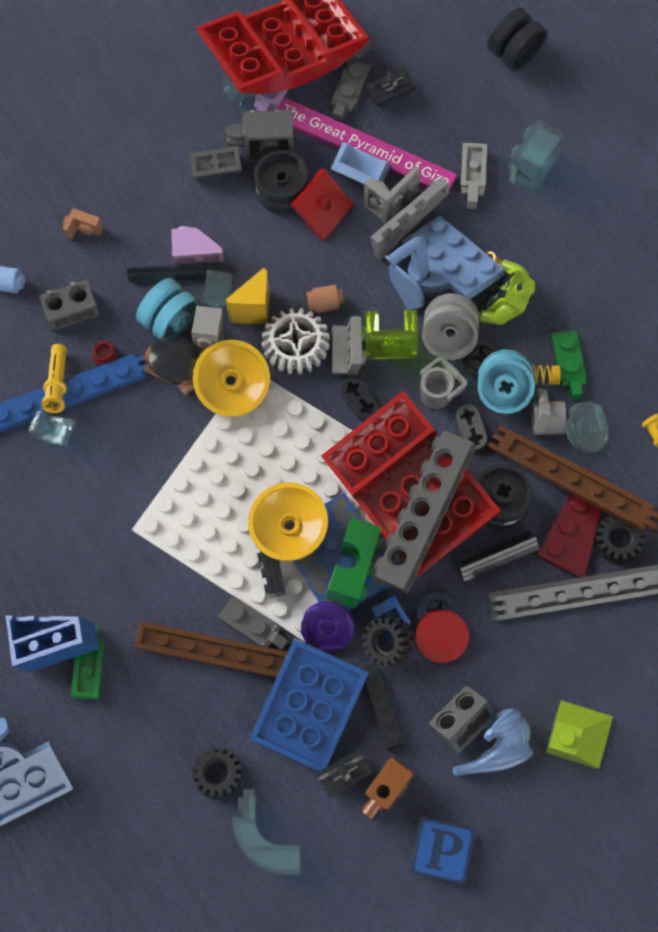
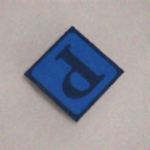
M421 817L410 873L465 885L476 829Z

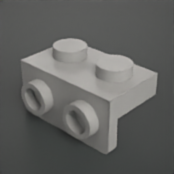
M351 316L347 326L334 325L332 327L333 374L357 375L361 365H365L366 350L362 349V341H365L366 329L365 326H361V317Z

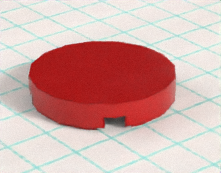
M450 609L432 610L425 614L418 622L415 640L419 651L426 658L434 662L446 663L457 659L463 654L468 645L469 632L465 621L458 613Z

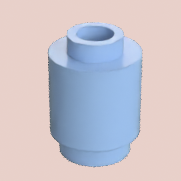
M0 266V291L18 293L20 289H23L25 276L21 270Z

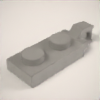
M463 143L460 190H462L461 195H467V209H477L478 196L484 195L487 144Z

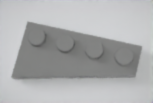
M440 177L437 181L431 182L423 193L371 236L374 256L382 261L449 193L447 181Z

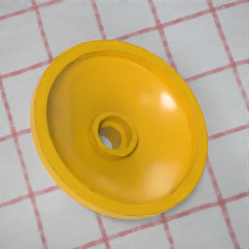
M223 340L209 346L199 356L193 370V386L198 399L213 413L226 417L242 416L256 409L266 397L270 385V371L263 355L252 345L239 340ZM226 378H235V384L228 385Z
M293 482L279 483L264 490L253 502L248 516L249 533L256 547L268 557L279 561L300 560L312 554L323 542L328 529L327 510L319 495L309 487ZM287 523H294V528L287 530L285 528Z

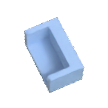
M343 142L331 169L364 185L370 177L374 178L377 182H383L391 164Z

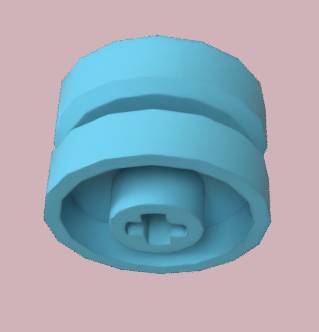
M167 278L156 284L144 297L137 310L136 320L144 328L152 330L153 335L158 339L168 335L180 336L194 320L196 307L200 306V303L191 293L183 292L182 286L174 279Z
M503 349L493 352L486 357L479 367L477 389L480 399L487 408L497 413L510 414L518 412L527 406L534 395L535 389L532 365L524 355L515 350Z

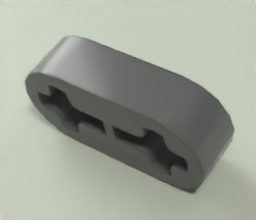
M462 405L458 408L455 417L460 436L471 441V432L474 431L475 437L477 439L481 438L479 445H475L473 442L476 448L474 453H479L484 450L487 443V435L480 414L473 405ZM467 412L469 416H472L471 426H468L466 419H461L463 418V413Z

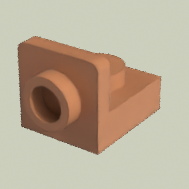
M72 208L70 215H66L63 220L62 229L66 239L72 240L77 229L85 235L94 234L100 237L103 225L100 217Z

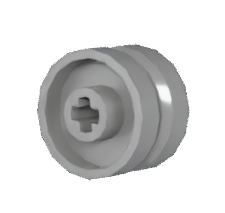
M450 293L440 295L428 304L424 314L422 340L432 355L443 357L447 360L463 358L473 351L478 341L480 318L475 304L460 294Z

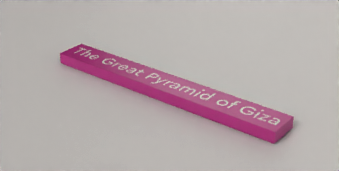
M285 97L278 109L286 111L292 110L294 130L338 150L342 143L345 142L380 160H385L391 164L388 172L404 178L417 166L420 168L419 186L426 188L431 182H435L442 177L448 182L450 191L457 178V174Z

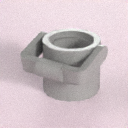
M443 357L436 358L420 371L422 375L420 398L429 408L440 409L447 406L454 397L466 388L467 380ZM454 381L460 385L455 390H453Z
M537 388L531 403L533 435L565 434L566 432L565 402L549 401L546 389Z

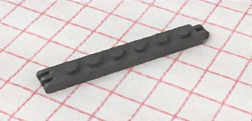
M658 565L492 592L489 594V600L492 602L490 603V609L493 611L491 619L498 621L658 594Z

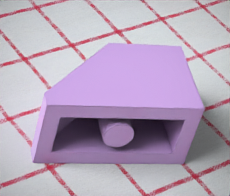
M181 226L178 229H171L174 265L224 263L222 248L198 228Z

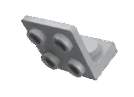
M415 166L391 191L383 182H377L374 178L370 177L364 183V207L385 224L403 210V207L408 202L411 203L419 195L420 168Z

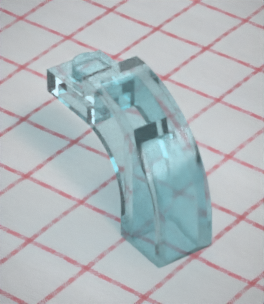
M255 789L243 790V797L238 798V812L243 814V818H232L236 840L244 854L257 867L268 873L288 877L301 876L300 845H275L265 840L258 832L256 825Z

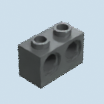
M77 280L66 287L50 289L45 294L39 295L52 332L100 315L87 280ZM79 297H86L84 301L76 302ZM55 305H62L60 309L52 310Z
M466 685L434 716L429 725L441 741L459 754L496 717V714L487 700Z

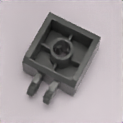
M252 110L250 112H243V124H231L226 126L224 131L228 146L245 147L246 158L250 162H259L263 156L277 150L294 152L292 110Z

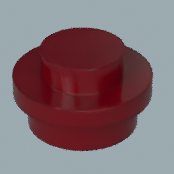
M108 341L98 342L92 349L94 362L98 365H104L115 361L117 358L116 347Z

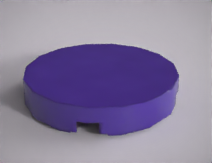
M321 601L313 604L305 611L301 619V634L308 645L311 644L313 647L324 652H335L343 649L347 642L352 639L354 635V619L350 611L343 605L334 601Z

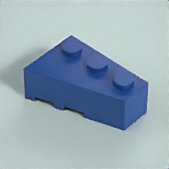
M5 615L12 666L21 670L32 672L99 649L95 623L83 618L68 616L15 617Z

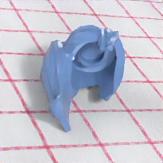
M511 708L497 713L496 717L484 728V730L488 729L484 735L485 740L491 741L493 738H496L493 747L484 754H481V757L476 760L455 766L453 774L463 776L503 771L529 759L533 755V749L528 742L531 738V732L526 719L521 716V712Z

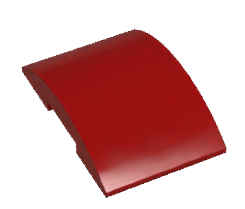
M282 0L279 3L245 16L240 11H236L196 27L197 32L238 91L247 94L275 93L311 82L343 64L369 41V36L341 0Z
M402 391L322 454L321 457L376 526L382 527L380 532L387 540L392 532L395 533L399 525L397 523L399 513L403 508H407L411 500L408 498L410 490L414 484L418 485L422 476L420 475L421 467L425 460H430L433 453L431 450L432 444L439 435L405 392ZM450 457L443 458L440 461V467H449L453 459ZM467 469L416 578L501 512L499 507ZM432 482L428 487V491H438L441 487V482ZM420 506L417 510V515H427L430 506ZM409 530L405 536L406 540H415L418 536V530ZM404 553L398 554L405 563L407 555Z

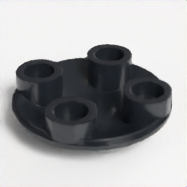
M168 335L158 339L151 347L149 366L160 378L170 381L174 385H179L193 377V370L200 354L197 347L187 338L178 335Z

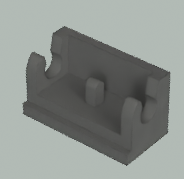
M238 146L189 153L194 180L198 179V177L236 171L237 173L242 172Z

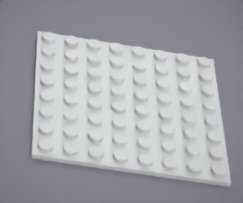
M270 380L266 397L250 413L237 417L214 415L132 531L306 643L301 634V619L305 611L318 602L293 561H279L286 595L270 598L269 594L265 593L264 584H267L266 578H262L261 568H263V563H259L257 553H260V550L255 546L248 528V516L253 502L264 490L273 485L285 482L299 483L316 492L324 504L345 493L361 520L373 525L375 524L321 457L322 454L352 430Z

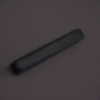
M223 262L129 267L127 269L129 282L161 281L167 278L174 280L225 277L226 274Z

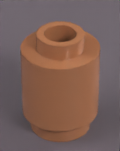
M336 285L312 288V291L306 292L309 312L316 311V313L338 310L340 309L339 304L344 303L342 290L336 289Z

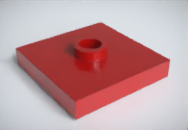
M320 169L291 203L294 210L320 240L327 238L354 205L325 169Z

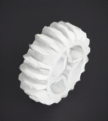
M290 308L289 314L286 315L281 310L280 318L272 316V324L266 323L265 329L267 332L262 333V339L265 340L262 342V349L266 350L264 352L267 359L271 358L270 364L272 366L278 364L280 372L287 368L290 375L293 373V369H297L300 375L303 372V368L311 372V364L319 367L320 359L326 358L325 351L330 348L327 342L330 340V335L326 333L327 326L321 324L319 316L313 319L312 311L304 315V309L300 308L298 313H294V310ZM299 327L306 328L309 331H302ZM287 328H290L286 334L280 335V337H278L282 331H284ZM294 334H296V339L299 340L298 349H296L295 343H293ZM311 345H314L308 353L302 355L305 349L311 348ZM283 351L291 352V353L293 354V356L286 355V354H284V353H282V352H283Z

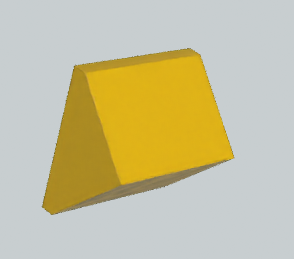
M265 268L261 269L226 299L229 320L232 323H268L270 290L268 273Z

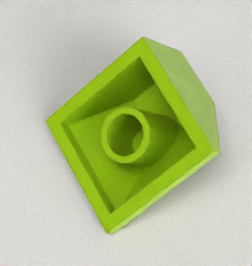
M561 700L546 753L599 769L613 716Z

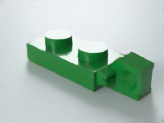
M577 330L552 333L551 341L557 366H560L561 371L560 384H562V387H568L570 400L581 399L583 394L581 385L586 383V374Z
M97 625L95 627L99 649L77 656L74 660L71 697L73 699L99 700L104 640L98 639L99 627Z

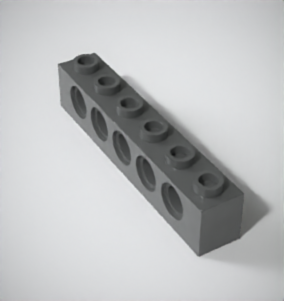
M443 430L441 436L435 438L431 448L433 453L430 460L424 461L420 470L421 479L418 485L414 484L408 497L411 500L407 508H403L399 513L397 519L399 525L395 533L392 532L389 535L385 545L387 547L384 557H379L374 567L375 577L379 581L407 594L476 450L473 442ZM450 457L453 459L449 467H440V461L443 458ZM432 482H441V487L438 491H428V487ZM420 506H430L427 515H417V510ZM409 530H418V536L415 540H406L405 536ZM404 553L407 555L404 564H394V559L398 554Z

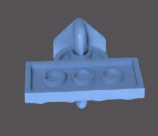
M438 216L402 240L401 247L389 256H385L386 260L391 264L389 266L390 280L404 304L410 310L423 307L424 299L428 293H439L449 288L454 293L471 299L505 276L503 267L441 216ZM411 255L408 275L397 263Z
M0 718V826L73 790L72 783L49 741L24 754L17 746L8 742H1L9 733L8 723L4 718Z

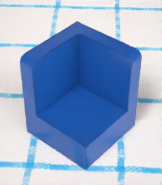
M395 595L371 608L373 619L397 616L396 618L404 619L403 623L411 625ZM389 631L384 632L383 636L387 641L393 639Z

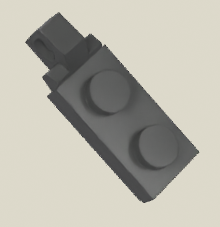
M348 59L332 98L331 106L335 107L333 111L334 120L342 123L346 112H352L356 109L371 72L370 65Z
M235 596L230 598L218 615L220 621L258 646L269 648L272 645L278 650L284 651L289 644L288 640L279 634L281 628L276 623Z

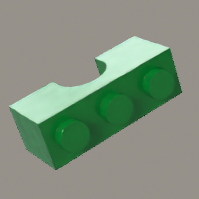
M351 517L340 550L350 553L355 558L357 565L353 568L335 566L325 595L326 599L356 608L359 600L364 601L369 587L364 584L366 576H372L376 564L372 557L374 552L379 553L383 538L379 537L382 527Z

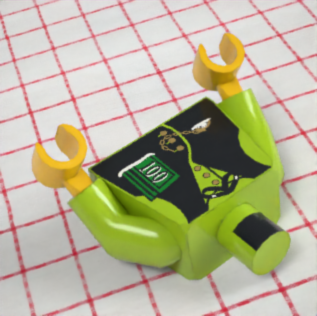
M487 252L489 257L504 268L505 276L492 284L481 312H478L480 315L479 320L481 323L503 325L524 312L530 296L535 292V281L529 277L528 271L523 266L508 260L501 261L494 252Z

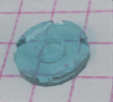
M591 401L576 403L568 412L570 415L569 419L566 420L567 436L572 446L576 449L579 448L583 453L599 451L605 445L608 438L609 427L607 417L597 403Z

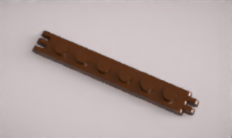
M499 425L496 431L504 437L495 433L491 437L492 441L498 445L488 442L485 446L491 452L640 531H644L647 528L656 532L658 529V525L650 521L652 519L658 522L657 507L501 425Z

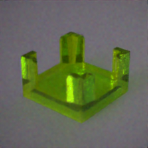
M405 310V329L379 330L378 312L365 311L366 359L416 358L418 344L417 310Z

